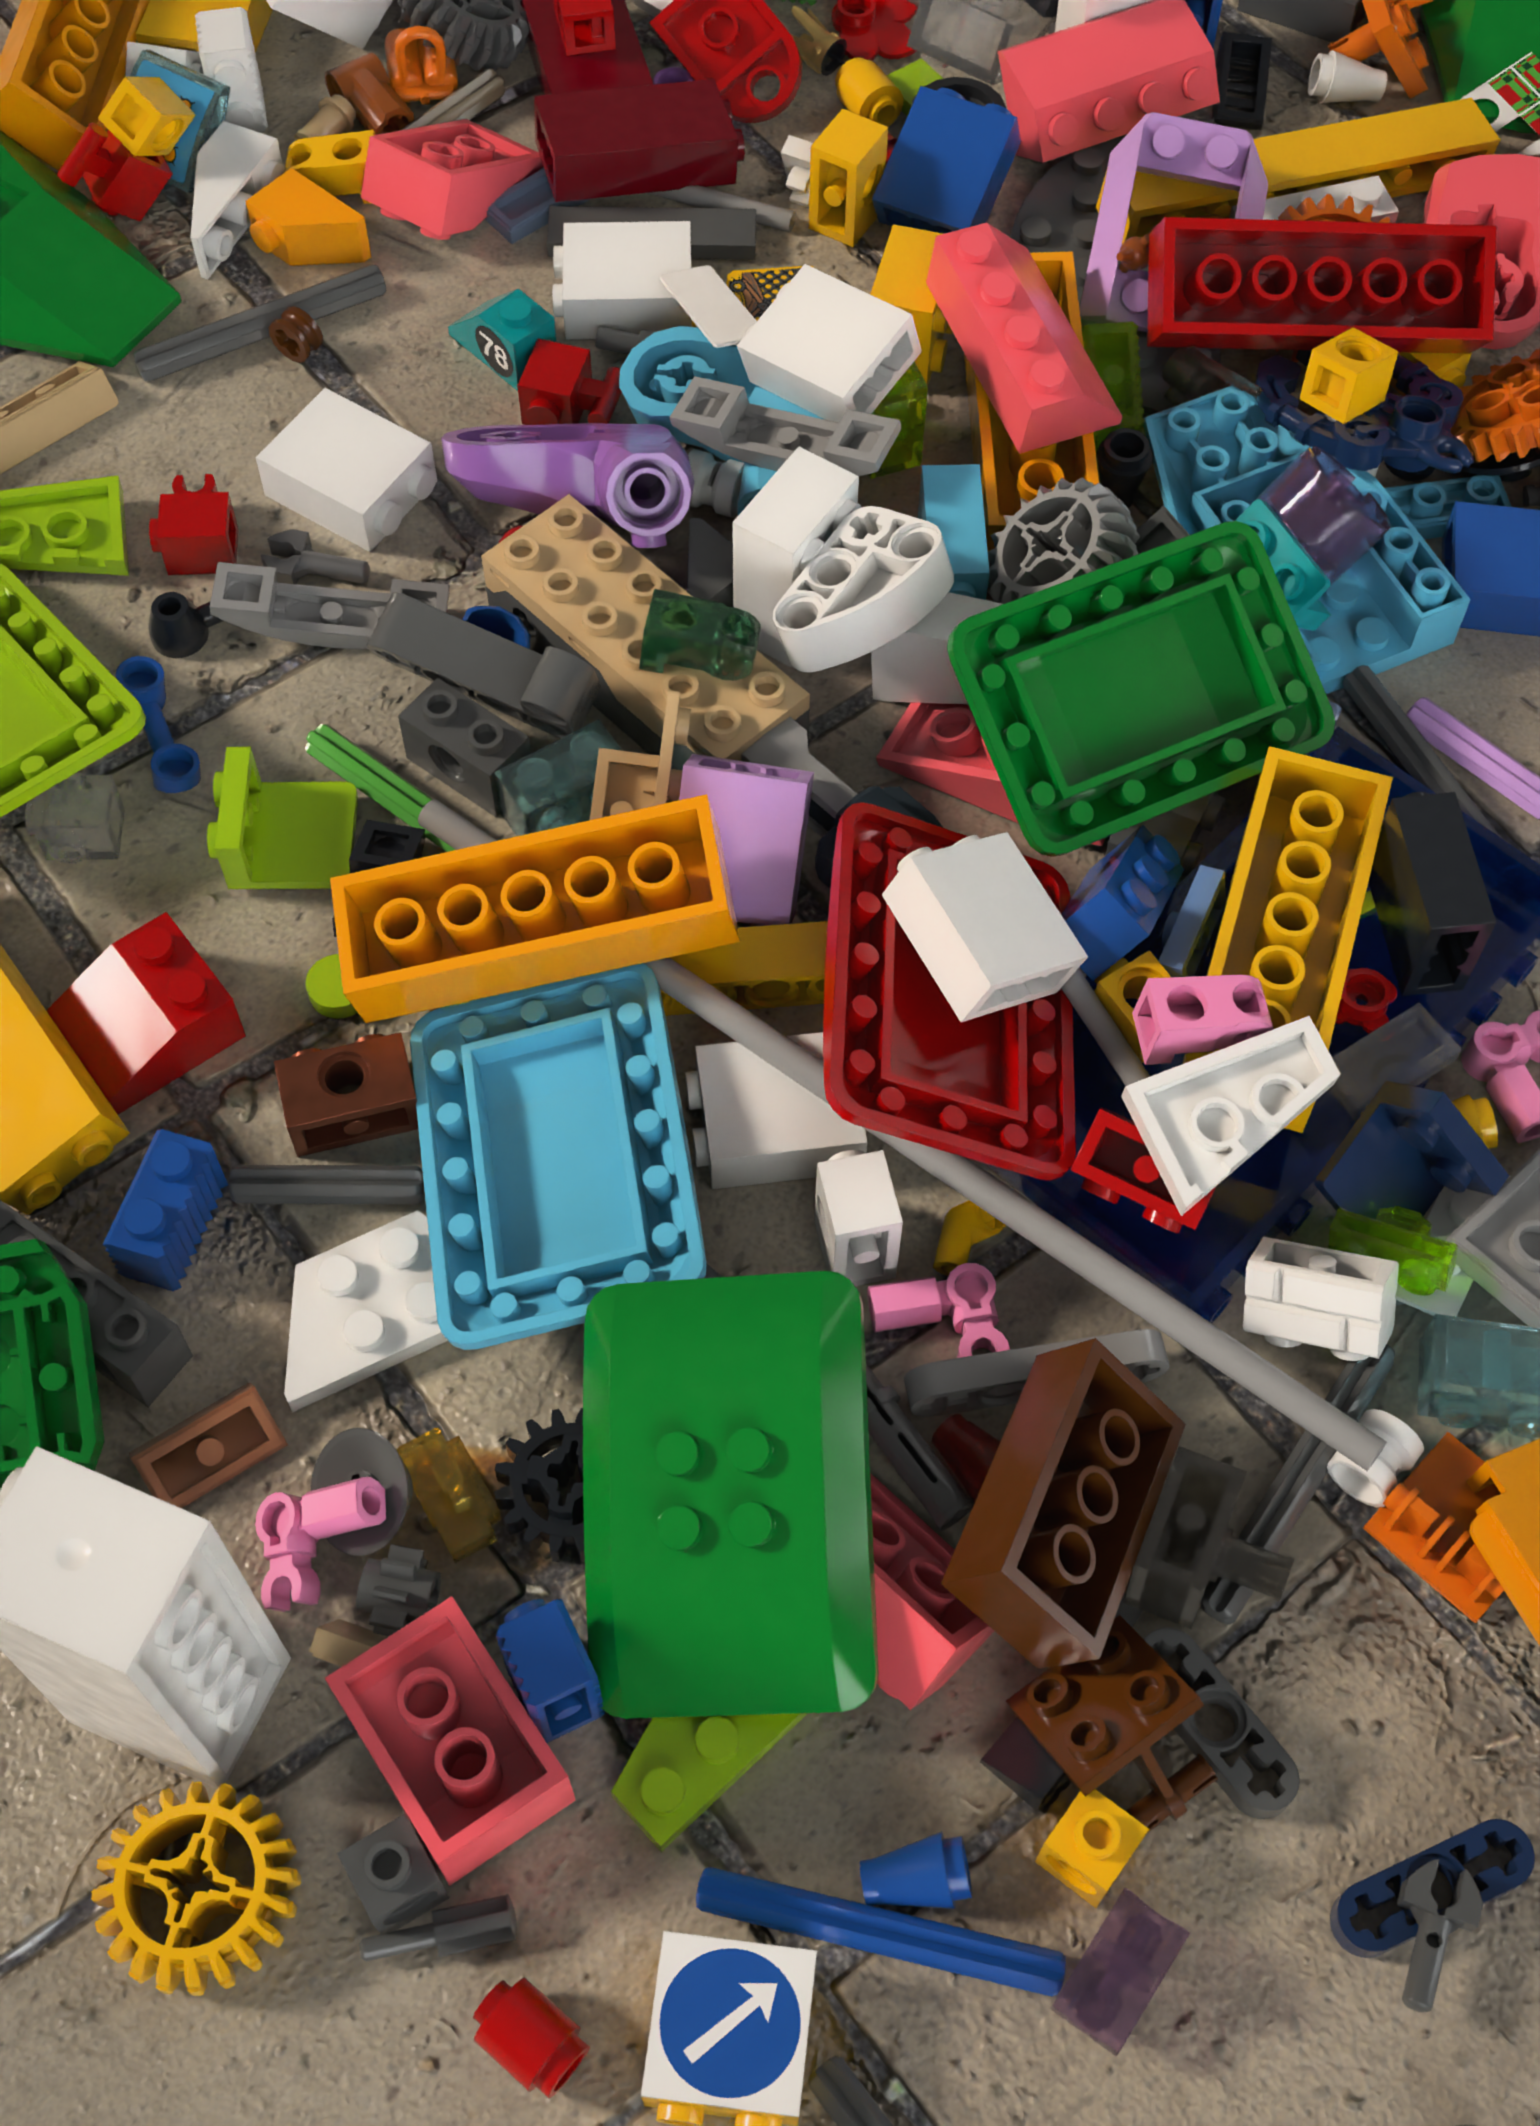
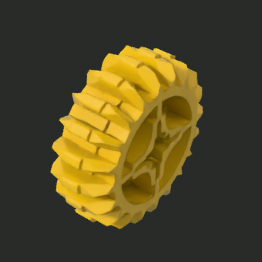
M192 1781L187 1790L185 1804H181L171 1789H162L159 1797L162 1808L160 1813L154 1816L145 1806H134L132 1813L134 1819L141 1825L140 1828L132 1836L121 1828L112 1830L111 1839L123 1850L120 1857L105 1856L97 1859V1869L108 1877L113 1878V1883L100 1885L91 1891L93 1902L99 1906L112 1908L101 1915L95 1922L96 1930L102 1936L118 1935L108 1949V1955L117 1963L133 1958L129 1976L139 1983H144L157 1971L156 1988L168 1995L172 1994L178 1987L184 1975L187 1991L193 1996H202L207 1987L208 1972L212 1970L214 1977L223 1988L233 1987L236 1975L232 1963L238 1959L251 1971H258L263 1966L261 1957L253 1950V1947L261 1938L270 1946L276 1948L280 1947L284 1941V1936L270 1924L273 1916L288 1919L295 1917L297 1912V1906L293 1901L278 1894L282 1891L294 1889L301 1884V1875L296 1869L280 1867L290 1861L296 1855L297 1850L291 1839L275 1840L284 1826L276 1813L259 1818L263 1804L254 1794H249L236 1805V1791L230 1784L222 1783L209 1803V1796L205 1786L201 1782ZM193 1833L189 1845L181 1855L169 1861L155 1860L169 1844L182 1836ZM227 1833H232L248 1843L255 1866L254 1887L241 1885L236 1878L226 1876L225 1867L229 1853L223 1846ZM204 1874L221 1891L209 1889L208 1892L198 1891L194 1893L190 1900L172 1883L183 1886L186 1883H199ZM142 1887L151 1889L159 1896L167 1898L168 1909L164 1923L170 1927L165 1945L151 1938L143 1922L141 1914ZM223 1914L241 1915L238 1921L220 1937L206 1944L192 1947L193 1941L202 1940L205 1929L214 1918Z

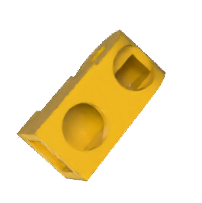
M366 130L296 140L289 145L287 150L285 172L293 168L333 196L361 195L370 136L376 135L375 131ZM362 199L363 204H372V203H370V202H368V201Z

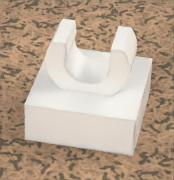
M788 135L781 150V157L787 176L786 188L793 190L789 200L792 203L809 208L810 152L813 143Z

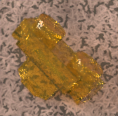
M434 1428L397 1448L405 1466L410 1472L413 1490L433 1528L438 1530L454 1563L497 1541L495 1531L491 1525L502 1520L500 1511L459 1435L446 1442L440 1429Z

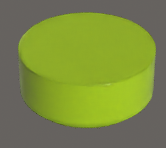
M339 954L329 955L318 960L308 971L305 983L313 1008L321 1015L335 1019L347 1018L358 1013L343 994Z

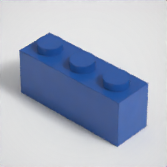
M1141 825L1090 868L1061 914L1088 955V958L1080 968L1092 981L1150 935L1184 871V868L1179 864L1180 857L1172 844L1161 835L1153 836L1144 825Z

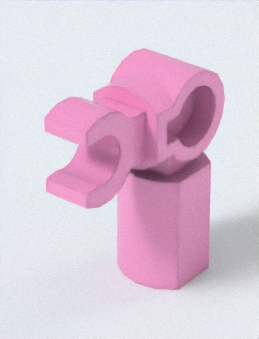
M1540 1010L1532 1012L1526 1018L1523 1025L1518 1023L1505 1025L1499 1022L1483 1023L1478 1026L1461 1056L1463 1068L1470 1076L1479 1081L1488 1082L1485 1089L1518 1144L1540 1137V1089L1525 1066L1529 1059L1540 1063Z
M964 1263L955 1267L950 1272L947 1280L936 1282V1278L930 1276L872 1285L867 1288L868 1307L875 1333L939 1323L942 1320V1316L949 1315L952 1318L955 1332L963 1335L960 1340L957 1358L973 1356L972 1352L978 1348H986L992 1353L1010 1350L1006 1337L1002 1332L994 1328L999 1322L994 1302L996 1281L992 1273L984 1266L977 1263Z
M362 1477L309 1491L302 1497L286 1493H273L266 1497L257 1511L255 1521L257 1535L264 1542V1557L270 1560V1570L265 1576L261 1587V1600L264 1609L281 1612L290 1611V1591L292 1602L307 1605L318 1604L321 1593L320 1580L317 1573L311 1568V1558L317 1557L316 1543L323 1538L380 1525L385 1521V1489L379 1481L372 1477Z

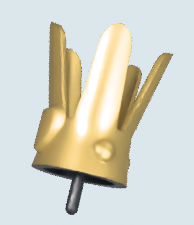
M793 6L792 15L810 34H802L800 37L791 34L801 54V60L805 61L806 65L818 74L822 73L824 76L832 74L839 65L842 66L846 63L843 61L847 50L846 40L840 38L836 32L830 33L809 8L807 9V14L800 7Z

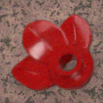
M837 0V4L832 9V25L840 33L839 37L846 40L847 50L845 54L850 59L863 58L873 61L878 54L885 59L898 60L906 58L918 50L915 36L905 25L915 16L918 7L907 0Z

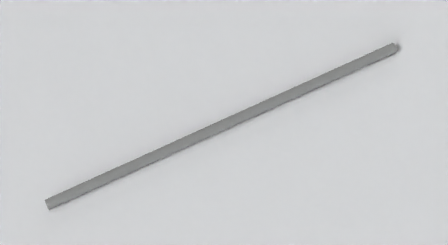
M435 799L429 801L422 808L418 817V824L455 850L497 841ZM669 957L645 963L653 970L660 990L828 1103L824 1089L823 1060ZM864 1128L1364 1470L1368 1471L1384 1449L1387 1442L968 1158Z

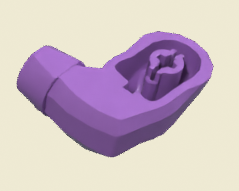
M603 423L492 425L463 428L448 432L441 437L446 470L475 498L540 515L570 494L596 517L603 518L614 526L631 532L632 546L636 548H658L667 545L666 533L681 523L690 507L694 478L689 456L669 429L660 425Z

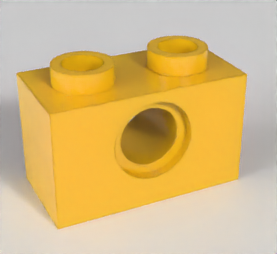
M842 108L811 145L810 230L854 247L876 220L877 215L872 197L886 167L887 126Z

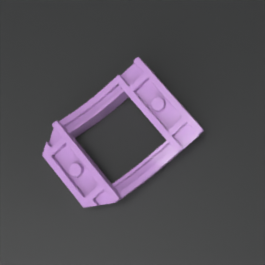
M1151 112L1145 114L1110 152L1086 279L1079 306L1080 318L1082 320L1148 332L1149 271L1129 270L1127 273H1123L1118 267V260L1116 258L1122 246L1136 171L1239 191L1235 219H1263L1268 180L1252 134L1247 130Z

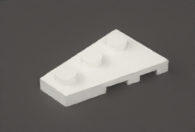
M1310 1016L1127 1085L1121 1097L1182 1216L1330 1089L1341 1074Z

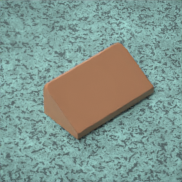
M250 1382L135 1448L129 1453V1456L153 1497L183 1508L288 1446L255 1386Z

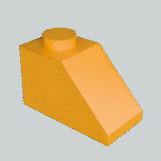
M293 168L284 172L246 200L251 223L249 232L253 241L262 251L274 254L290 266L364 263L371 258L365 217Z

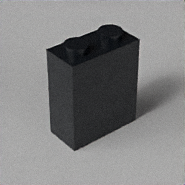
M1414 792L1400 798H1392L1381 826L1368 883L1401 997L1464 990L1496 924V919L1456 793L1429 794L1426 792Z

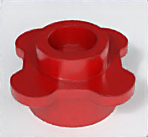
M1369 968L1348 969L1335 1023L1342 1024L1348 1022L1352 1025L1362 1026L1369 1034L1384 1032L1389 1024V1018L1386 1015L1388 1004L1396 1000L1397 988L1376 970ZM1356 999H1362L1366 1001L1367 1004L1359 1005L1356 1002Z

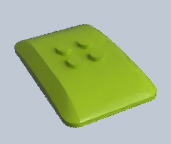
M0 563L1 818L132 740L145 726L146 716L139 701L5 565Z

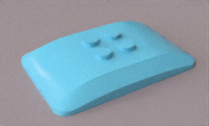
M645 963L476 999L467 1003L445 1006L426 1013L416 1022L411 1031L410 1048L414 1089L417 1099L416 1109L437 1322L441 1333L453 1346L463 1350L481 1349L585 1323L587 1307L592 1298L608 1286L625 1283L702 1279L705 1277L706 1255L679 1087L660 986L651 968Z

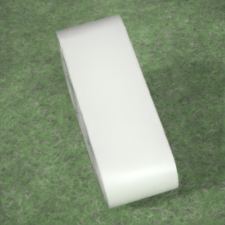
M877 506L861 507L848 514L773 610V622L792 667L798 671L810 673L849 662L891 642L929 614L947 595L954 584V573L940 529L929 521Z

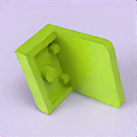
M226 747L224 771H216L213 779L214 802L216 807L219 808L218 821L209 822L207 848L210 858L218 859L228 889H331L330 878L350 874L349 858L354 849L358 794L355 785L347 781L262 782L251 747Z

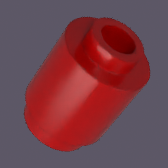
M522 1978L512 1987L504 1980L499 1982L483 1999L473 2015V2019L480 2024L475 2034L474 2042L526 2090L530 2092L537 2087L547 2098L553 2097L564 2086L580 2066L590 2049V2046L578 2036L581 2029L580 2026L526 1978Z

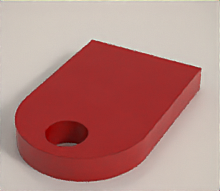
M673 0L649 22L655 33L692 76L694 81L715 80L722 99L730 101L734 121L741 123L768 121L782 113L791 104L799 90L802 79V60L798 47L789 31L764 0ZM765 76L776 77L780 81V90L773 99L761 101L754 97V87L759 79Z

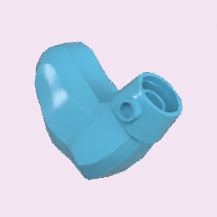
M676 326L654 332L632 348L620 368L619 388L638 424L663 426L669 429L677 441L702 447L724 461L732 459L743 462L700 443L671 424L669 417L694 376L745 387L750 404L823 419L751 383L737 346L731 345L715 348L698 327ZM743 462L744 467L737 508L738 516L777 471Z

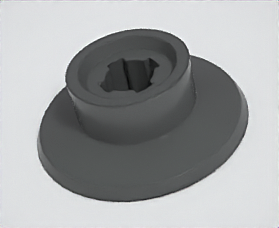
M351 1428L333 1437L321 1451L311 1480V1491L362 1477H372L384 1487L386 1496L385 1521L380 1525L326 1538L336 1549L353 1556L370 1555L386 1546L402 1526L413 1497L412 1478L399 1452L384 1436L367 1428Z

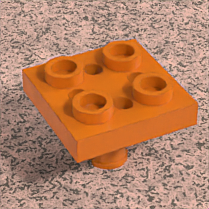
M1362 0L1369 23L1339 40L1329 43V52L1334 50L1362 62L1382 51L1409 99L1428 90L1422 69L1430 65L1419 38L1412 39L1411 35L1419 30L1407 3L1401 6L1399 3L1396 4V0Z

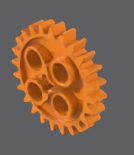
M1536 349L1530 358L1522 360L1516 355L1512 357L1510 363L1502 366L1492 365L1490 366V374L1487 376L1474 375L1471 377L1473 385L1459 388L1464 399L1456 423L1451 428V434L1468 447L1472 456L1474 455L1476 462H1481L1492 454L1495 455L1496 462H1501L1510 453L1517 452L1519 458H1524L1530 449L1535 447L1540 449V349Z

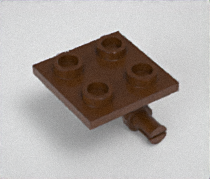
M1121 1615L1117 1616L1113 1621L1100 1659L1050 1667L1006 1700L1011 1711L1084 1796H1087L1134 1760L1147 1780L1151 1792L1132 1805L1126 1812L1149 1828V1831L1169 1816L1175 1821L1187 1813V1808L1184 1804L1210 1784L1218 1781V1777L1212 1767L1199 1753L1195 1755L1194 1759L1166 1779L1149 1747L1202 1708L1204 1704L1194 1690Z

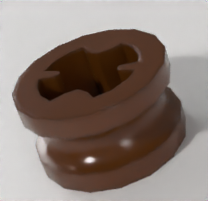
M288 307L282 313L281 318L275 319L269 326V335L272 342L291 361L297 363L305 362L311 355V351L317 350L323 344V334L320 327L308 313L300 308Z

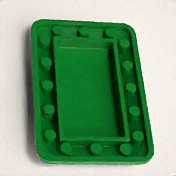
M1238 521L1221 523L970 616L956 625L948 638L947 651L950 662L1022 833L1034 850L1050 857L1065 855L1260 774L1269 746L1305 755L1328 743L1334 733L1335 718L1332 707L1264 545L1255 530L1247 524Z
M809 1271L616 1284L602 1289L594 1295L589 1303L585 1316L583 1362V1506L589 1659L599 1678L598 1681L603 1700V1707L601 1709L610 1715L621 1718L845 1712L859 1708L870 1699L876 1689L878 1679V1648L864 1310L860 1291L850 1279L840 1273Z

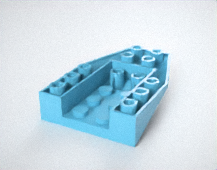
M1241 382L1144 418L1143 427L1153 452L1152 462L1163 504L1190 535L1224 522L1235 521L1256 499H1261L1271 506L1329 578L1331 585L1319 600L1331 616L1315 631L1298 628L1326 695L1344 688L1342 682L1345 676L1361 665L1368 666L1377 675L1454 643L1471 599L1377 478L1367 471L1352 470L1341 466L1330 458L1327 453L1308 445L1303 446L1294 439L1295 434L1280 425L1273 427L1265 421L1266 415L1258 406L1254 391Z

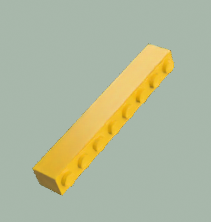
M1471 97L1264 136L1253 140L1268 180L1266 197L1268 199L1373 176H1379L1391 198L1428 191L1439 168L1454 161L1473 156L1492 155L1495 153L1501 139ZM1136 171L1122 244L1131 237H1143L1145 234H1148L1150 229L1159 224L1164 217L1192 218L1217 214L1229 219L1231 207L1238 203L1239 191ZM1106 174L1096 205V209L1098 212L1100 209Z

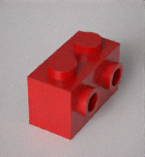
M1106 1108L1099 1109L1070 1169L1085 1177L1081 1188L1114 1204H1118L1121 1195L1146 1206L1142 1214L1143 1218L1179 1234L1183 1225L1194 1230L1198 1227L1217 1188L1216 1186L1181 1216L1134 1121Z

